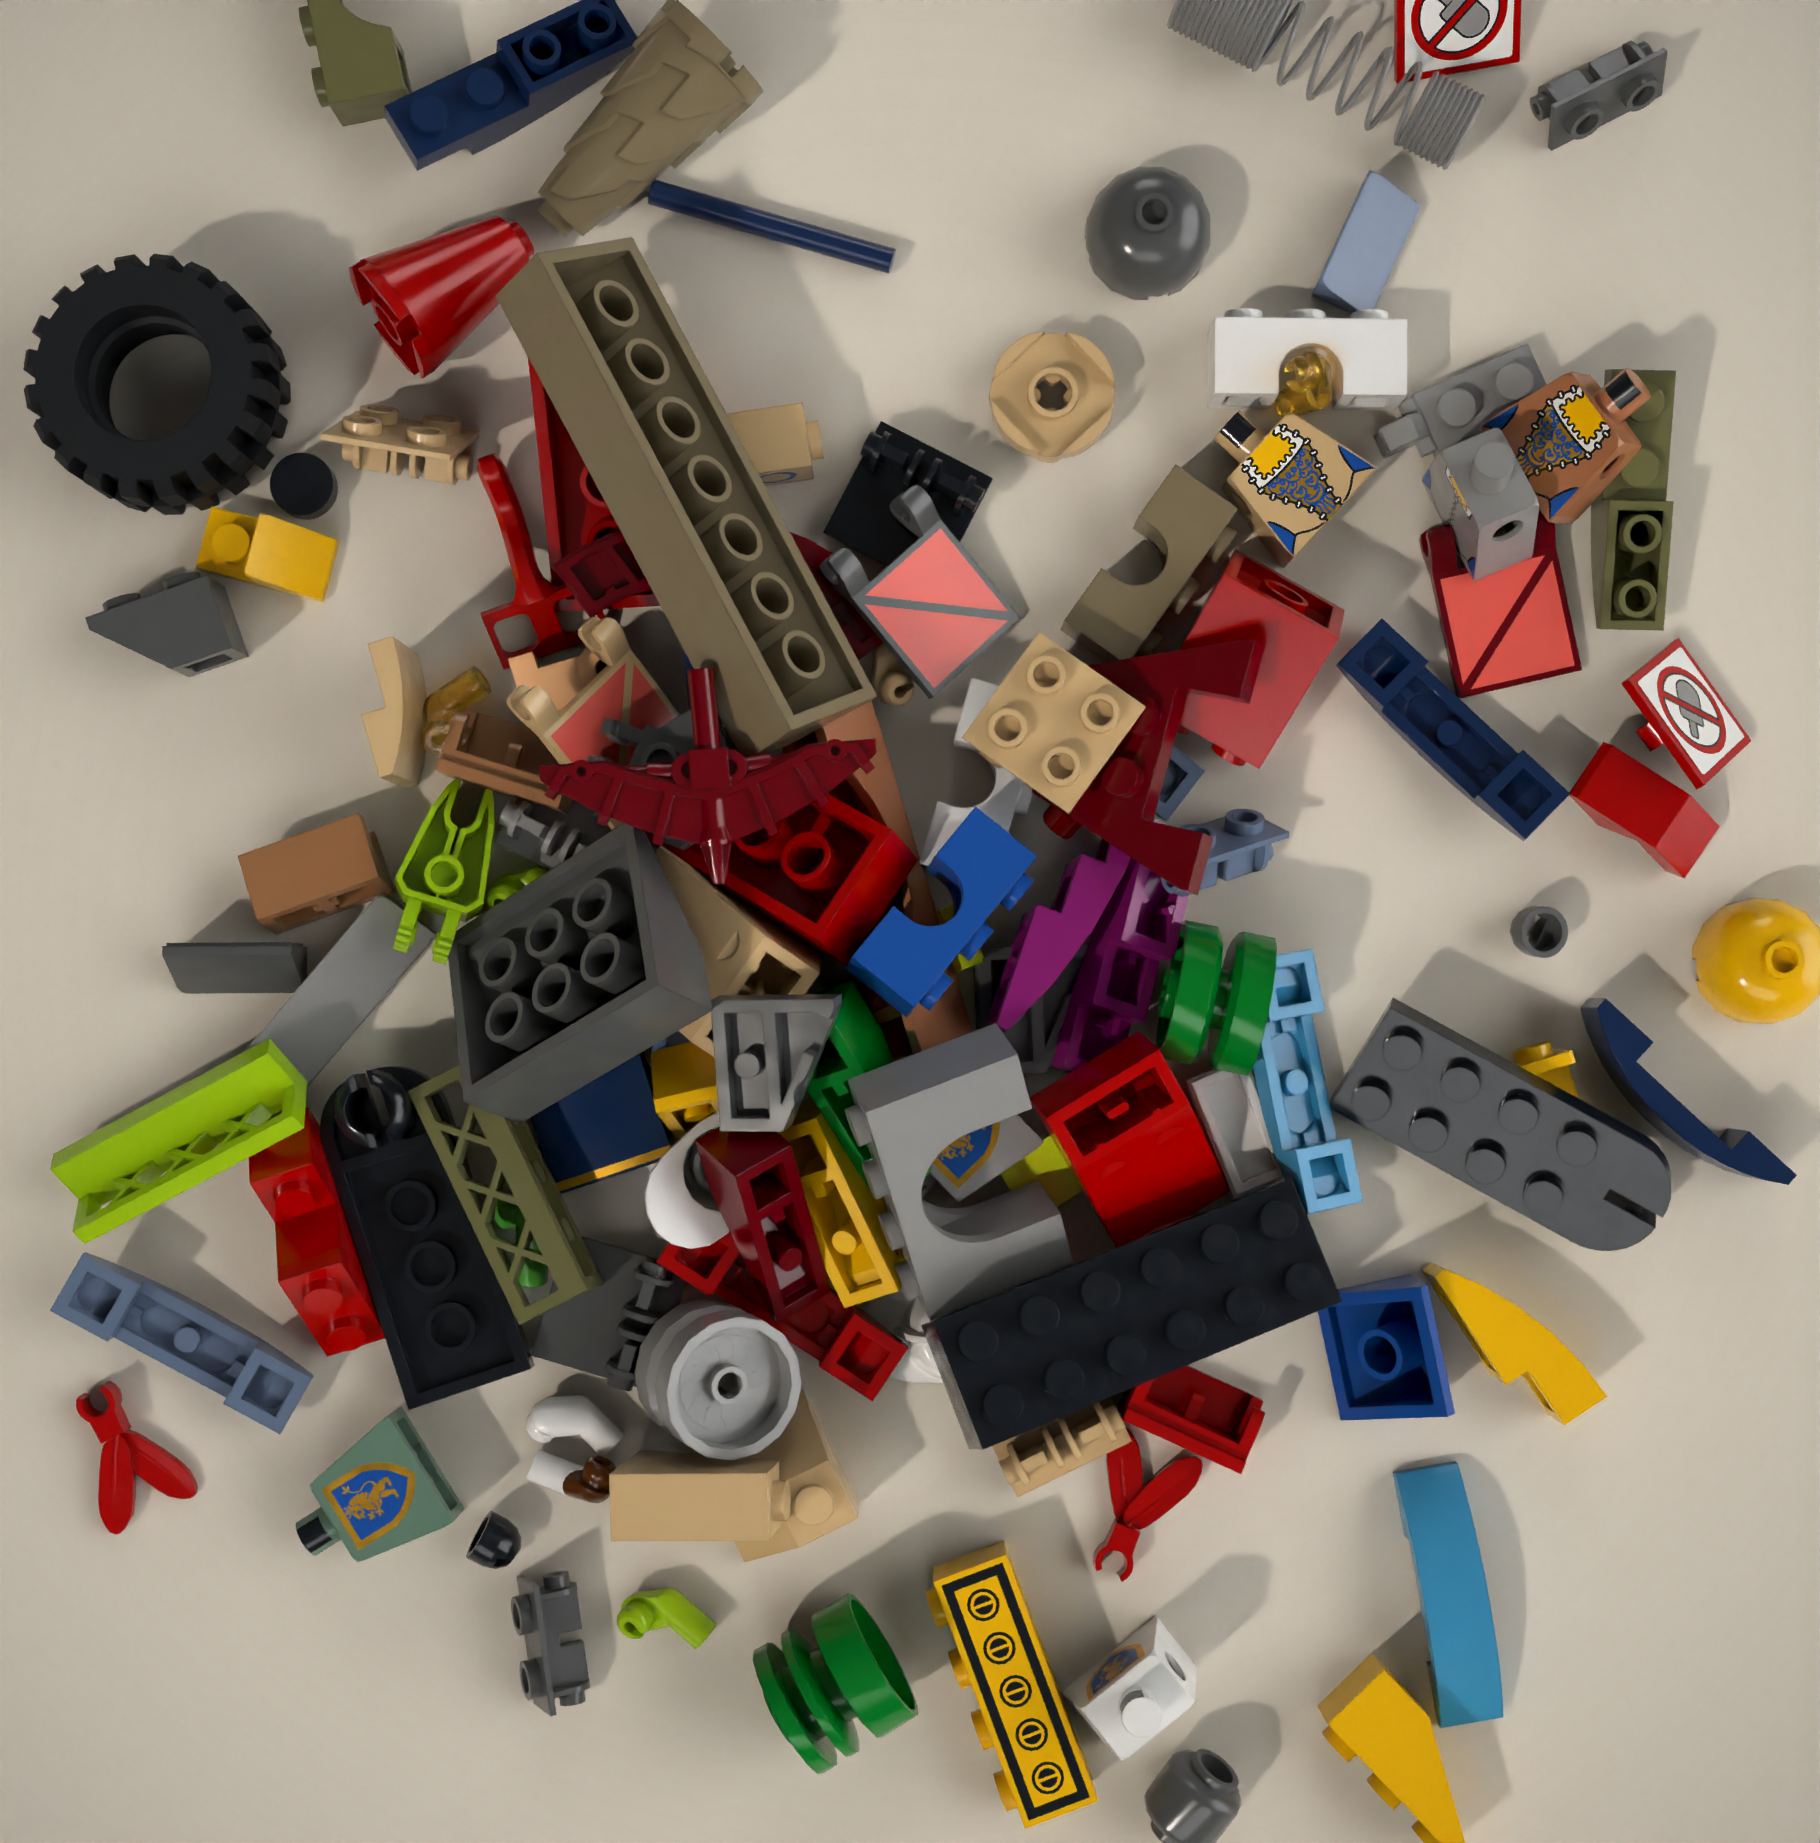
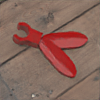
M108 1381L100 1389V1392L108 1400L107 1411L95 1409L90 1402L91 1394L83 1393L77 1398L76 1408L79 1415L90 1423L100 1443L106 1442L103 1445L100 1460L99 1513L108 1531L117 1535L128 1526L134 1515L136 1474L158 1491L173 1498H192L196 1495L198 1487L190 1469L182 1461L145 1436L128 1430L131 1428V1425L121 1405V1391L116 1384Z
M1127 1428L1126 1430L1132 1442L1106 1454L1110 1497L1116 1519H1114L1105 1541L1095 1549L1093 1554V1566L1096 1571L1102 1569V1559L1106 1553L1110 1551L1121 1552L1124 1555V1564L1117 1571L1121 1582L1126 1580L1132 1573L1134 1565L1132 1555L1141 1533L1139 1530L1148 1527L1184 1499L1196 1486L1203 1468L1201 1459L1196 1456L1175 1459L1143 1486L1139 1445L1131 1431Z

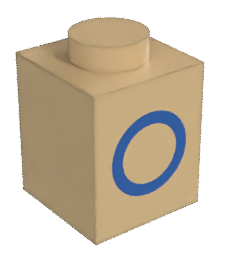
M803 402L727 413L765 486L814 479L812 460L823 459L824 456L818 420L806 422Z

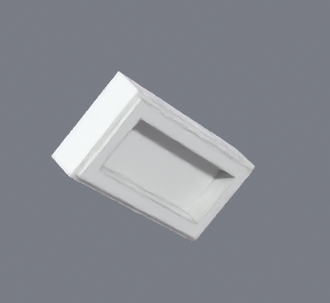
M1210 1069L1184 1080L1217 1163L1229 1187L1231 1197L1237 1199L1284 1180L1268 1136L1256 1081L1252 1072L1246 1076Z

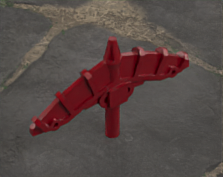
M699 668L687 670L694 750H688V753L681 754L674 762H647V765L622 766L607 760L592 762L577 760L574 763L539 766L540 781L548 786L545 796L555 800L559 792L599 813L596 823L607 826L610 818L640 830L654 833L652 843L661 846L665 836L700 844L712 884L714 885L726 884L732 841L763 828L766 829L770 837L778 833L775 823L786 819L810 803L816 801L820 809L828 805L829 802L825 794L833 790L859 768L866 774L875 768L870 759L877 751L876 738L849 741L832 739L828 742L807 744L794 752L770 755V752L743 756L736 750H731L727 747L721 748L714 668Z

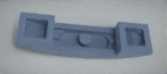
M87 1252L81 1255L50 1309L51 1312L108 1342L114 1337L226 1397L223 1402L224 1405L278 1434L282 1433L314 1377L304 1367L266 1341L206 1306L141 1274Z

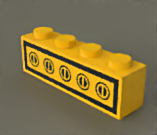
M1004 1540L932 1567L935 1587L925 1591L927 1601L937 1627L941 1628L949 1625L957 1648L948 1651L950 1663L960 1689L972 1686L980 1709L971 1712V1718L983 1750L995 1747L1003 1770L993 1773L1006 1812L1017 1808L1026 1829L1097 1802L1098 1797L1092 1775Z

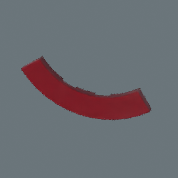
M620 530L579 547L551 565L589 617L597 615L609 606L634 594L651 589ZM790 532L857 659H862L882 644V641L849 601L831 588L819 574L818 567L820 563L834 553L817 545V543L810 539Z

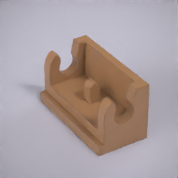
M466 708L464 712L456 711L434 770L447 777L568 814L572 801L571 798L560 792L555 800L545 796L548 786L540 781L539 766L556 765L559 763L531 729Z
M360 813L238 856L256 920L276 935L370 902L381 892L387 894L396 892L374 831L369 833L364 817Z

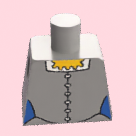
M1492 428L1438 452L1421 481L1444 526L1452 529L1456 549L1473 582L1532 558L1539 503L1502 430ZM1499 528L1503 529L1505 535L1493 537Z

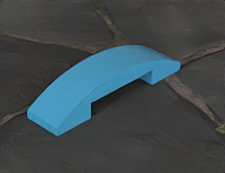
M1313 949L1277 955L1268 1019L1261 1046L1253 1066L1261 1110L1276 1160L1284 1180H1293L1306 1214L1363 1202L1351 1138H1336L1312 1018L1314 1013L1325 1012Z
M1452 1461L1393 1472L1403 1533L1410 1544L1430 1661L1426 1662L1438 1726L1446 1728L1503 1718L1501 1674L1490 1599L1473 1518L1458 1463Z

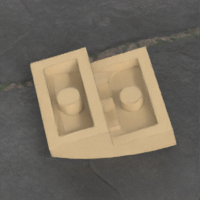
M391 636L368 643L386 707L363 713L361 718L379 778L408 789L418 786L424 766L428 738V702L419 655Z

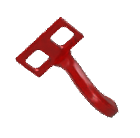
M495 453L478 458V474L496 514L516 585L512 602L480 612L503 670L510 668L509 658L533 652L537 658L581 644L583 641L578 636V630L568 632L560 624L554 605L557 601L573 595L565 584L555 587L542 575L536 561L532 540L520 502L503 461ZM603 611L597 614L600 620L605 618ZM518 614L527 615L533 624L538 641L532 646L514 652L505 651L497 637L494 625L500 620Z

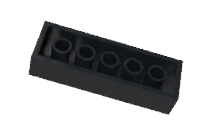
M1289 1179L921 1326L968 1448L983 1450L1337 1304L1342 1299L1292 1179Z

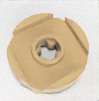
M1045 331L1027 334L1011 344L995 365L989 392V405L994 424L1002 437L1013 448L1025 455L1033 456L1041 462L1053 463L1062 458L1079 455L1093 446L1109 425L1115 402L1113 370L1101 350L1081 335L1066 332L1065 335L1059 333L1045 334ZM1044 381L1051 387L1056 386L1060 382L1066 385L1068 390L1063 396L1066 406L1060 410L1053 406L1047 409L1042 408L1038 404L1041 393L1037 386Z

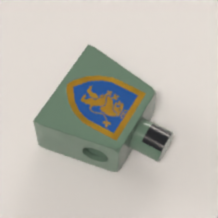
M401 1406L381 1420L310 1484L311 1491L321 1507L296 1522L295 1526L302 1544L312 1555L316 1556L342 1540L352 1558L360 1562L448 1526L455 1521L465 1508Z

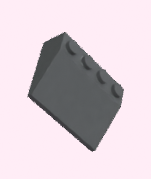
M625 823L458 929L448 957L463 1102L519 1124L713 1011L704 957L646 832Z

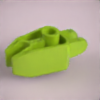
M454 779L449 783L431 806L395 876V888L403 904H406L393 949L407 953L409 947L413 945L418 931L417 921L421 909L445 916L441 931L437 932L432 947V961L444 965L448 961L460 921L467 922L482 912L495 826L493 792L490 789H485L475 822L469 827L460 829L453 855H451L458 826L451 821L461 780Z

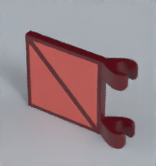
M1540 510L1532 558L1473 582L1466 567L1457 569L1456 544L1450 527L1432 528L1420 535L1421 553L1430 575L1455 694L1458 698L1582 670L1556 549L1555 523L1548 522Z

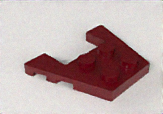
M1242 639L1087 665L1146 706V708L1069 814L1036 790L1032 789V793L1178 889L1198 895L1213 837L1201 832L1153 822L1187 694L1192 693L1250 704L1265 647L1256 640Z

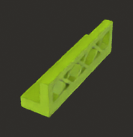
M269 1038L54 1153L50 1170L79 1199L72 1232L86 1244L304 1129L307 1080ZM282 1110L280 1115L269 1120L273 1114ZM110 1202L108 1206L101 1209L102 1205Z

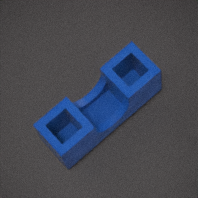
M975 806L934 856L926 869L949 890L953 899L952 918L941 925L924 926L915 923L893 906L851 957L846 969L906 1018L918 1003L929 1011L954 981L944 973L954 958L960 953L970 961L994 930L984 921L1000 903L1010 911L1034 882L1024 872L1037 856Z

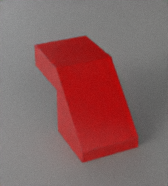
M1605 742L1602 743L1569 792V796L1598 826L1636 840L1665 871L1684 879L1720 827L1690 794L1615 746Z

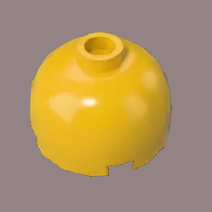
M1749 898L1721 907L1703 923L1693 944L1692 960L1696 959V973L1699 980L1695 981L1700 994L1716 1012L1739 1023L1774 1024L1801 1014L1819 997L1820 927L1805 911L1778 899Z

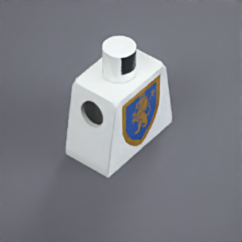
M1154 1616L1064 1689L1062 1694L1100 1742L1122 1761L1129 1758L1193 1705L1196 1701L1197 1666L1160 1619Z

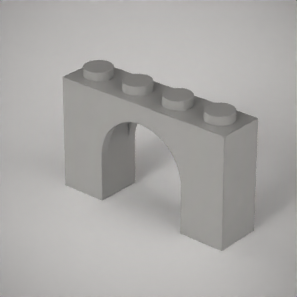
M996 1023L848 1079L855 1105L845 1109L846 1117L856 1143L859 1147L867 1144L872 1157L862 1162V1168L874 1198L884 1197L888 1210L879 1213L878 1218L891 1251L899 1248L901 1250L904 1261L894 1264L902 1285L901 1289L907 1301L915 1298L919 1299L930 1321L1074 1264L1061 1214L1039 1180L984 1202L963 1208L939 1207L922 1199V1187L926 1173L935 1158L948 1145L968 1133L1032 1109L1018 1054Z

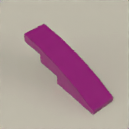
M1153 819V822L1165 824L1163 822ZM1133 858L1130 859L1125 874L1099 918L1090 938L1071 994L1051 1067L1070 1073L1128 1038L1131 1023L1146 1021L1159 962L1168 961L1175 957L1189 895L1181 897L1176 893H1168L1162 885L1161 877Z
M1101 838L1095 858L1080 854L1065 866L1051 909L1037 904L1022 915L984 1027L996 1023L1003 1033L1008 1031L1056 981L1096 926L1125 874L1131 859L1130 856Z

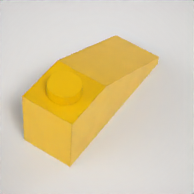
M814 1100L800 1105L792 1126L783 1132L777 1133L792 1145L824 1267L844 1308L899 1291L902 1285L894 1264L898 1263L895 1250L891 1251L878 1218L879 1213L886 1211L883 1197L879 1199L874 1198Z

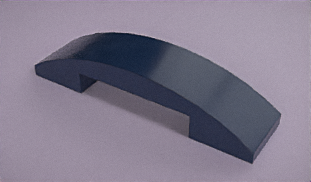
M1381 618L1336 666L1389 726L1439 774L1504 828L1522 841L1526 840L1570 793L1524 750L1518 754L1432 674L1425 667L1429 661Z
M1588 998L1580 1007L1586 1031L1605 1071L1632 1107L1666 1138L1701 1160L1742 1176L1787 1185L1797 1176L1750 1131L1728 1128L1718 1138L1636 1061L1653 1044V1041L1606 998Z

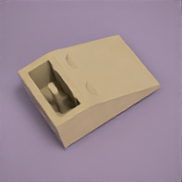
M660 845L655 854L703 953L711 1000L719 995L805 994L820 974L821 954L719 884L713 885L710 878ZM711 1012L680 1029L679 1032L689 1041L715 1057Z

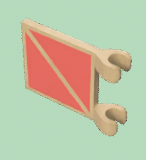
M592 616L579 628L578 636L607 666L559 713L547 692L537 686L532 688L526 685L518 686L507 698V705L539 737L559 764L574 763L577 760L587 761L589 755L597 757L603 756L617 762L619 765L628 766L635 748L614 743L607 736L600 733L605 718L614 719L644 730L646 724L659 728L680 716V714L633 653L626 635L617 621L610 617L600 620V618ZM610 818L607 825L611 830H614L623 823Z

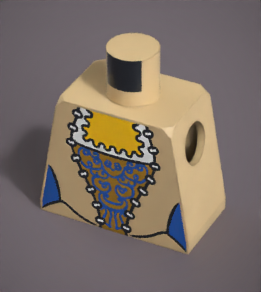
M1239 410L1214 438L1220 446L1240 463L1222 487L1224 494L1238 508L1239 514L1283 568L1292 561L1376 469L1370 462L1299 416L1289 412L1266 435Z

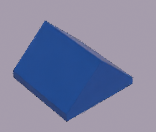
M1408 1274L1338 1289L1342 1301L1318 1311L1341 1421L1449 1417L1455 1414L1427 1283Z

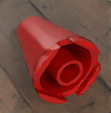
M493 216L361 259L349 267V273L362 306L371 301L374 312L379 319L373 325L382 339L409 372L413 375L420 373V377L424 378L434 372L500 304L496 295L529 262V257L534 255V248L528 235L516 221L513 220L507 223L500 216Z

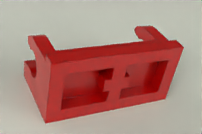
M1188 1365L1126 1390L1117 1409L1123 1421L1239 1474L1242 1473L1245 1467L1246 1459L1265 1416V1412L1261 1410L1264 1402L1261 1398Z

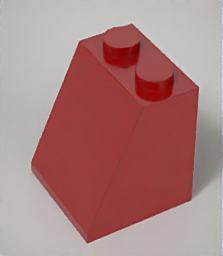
M1235 549L1178 650L1242 639L1256 640L1263 645L1265 649L1250 704L1189 693L1185 700L1177 733L1188 735L1192 731L1212 742V750L1229 763L1244 766L1247 762L1260 769L1338 641L1345 610Z

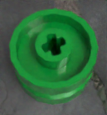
M1184 920L1181 924L1174 959H1169L1162 982L1155 1046L1160 1049L1165 1059L1191 1064L1199 1056L1209 1030L1208 1058L1212 1068L1248 1076L1255 1064L1268 1019L1276 971V939L1248 932H1239L1231 941L1222 964L1223 941L1218 926Z

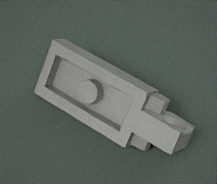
M1527 343L1413 394L1410 399L1400 403L1398 406L1402 418L1378 429L1379 433L1373 437L1383 459L1416 445L1421 458L1429 454H1433L1435 457L1443 449L1483 433L1484 431L1480 426L1488 419L1547 384Z

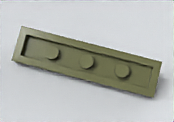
M460 1064L409 1090L408 1093L520 1325L571 1299L583 1296L604 1285V1282L526 1121L519 1124L469 1104L462 1128L441 1120L431 1096L458 1082L462 1087ZM477 1121L484 1135L474 1132ZM449 1134L459 1137L456 1147H454ZM470 1141L490 1147L497 1160L490 1186L470 1179L464 1168L463 1163ZM505 1179L512 1193L501 1190ZM476 1191L487 1195L484 1205H482ZM498 1199L519 1206L525 1218V1224L518 1244L498 1237L491 1224ZM533 1237L540 1251L529 1248ZM504 1250L515 1253L512 1264H510ZM526 1258L546 1264L559 1289L532 1304L529 1303L519 1282Z

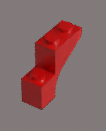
M307 1107L305 1108L304 1129L249 1157V1182L275 1222L278 1283L328 1357L385 1339L321 1142L320 1125L310 1108Z

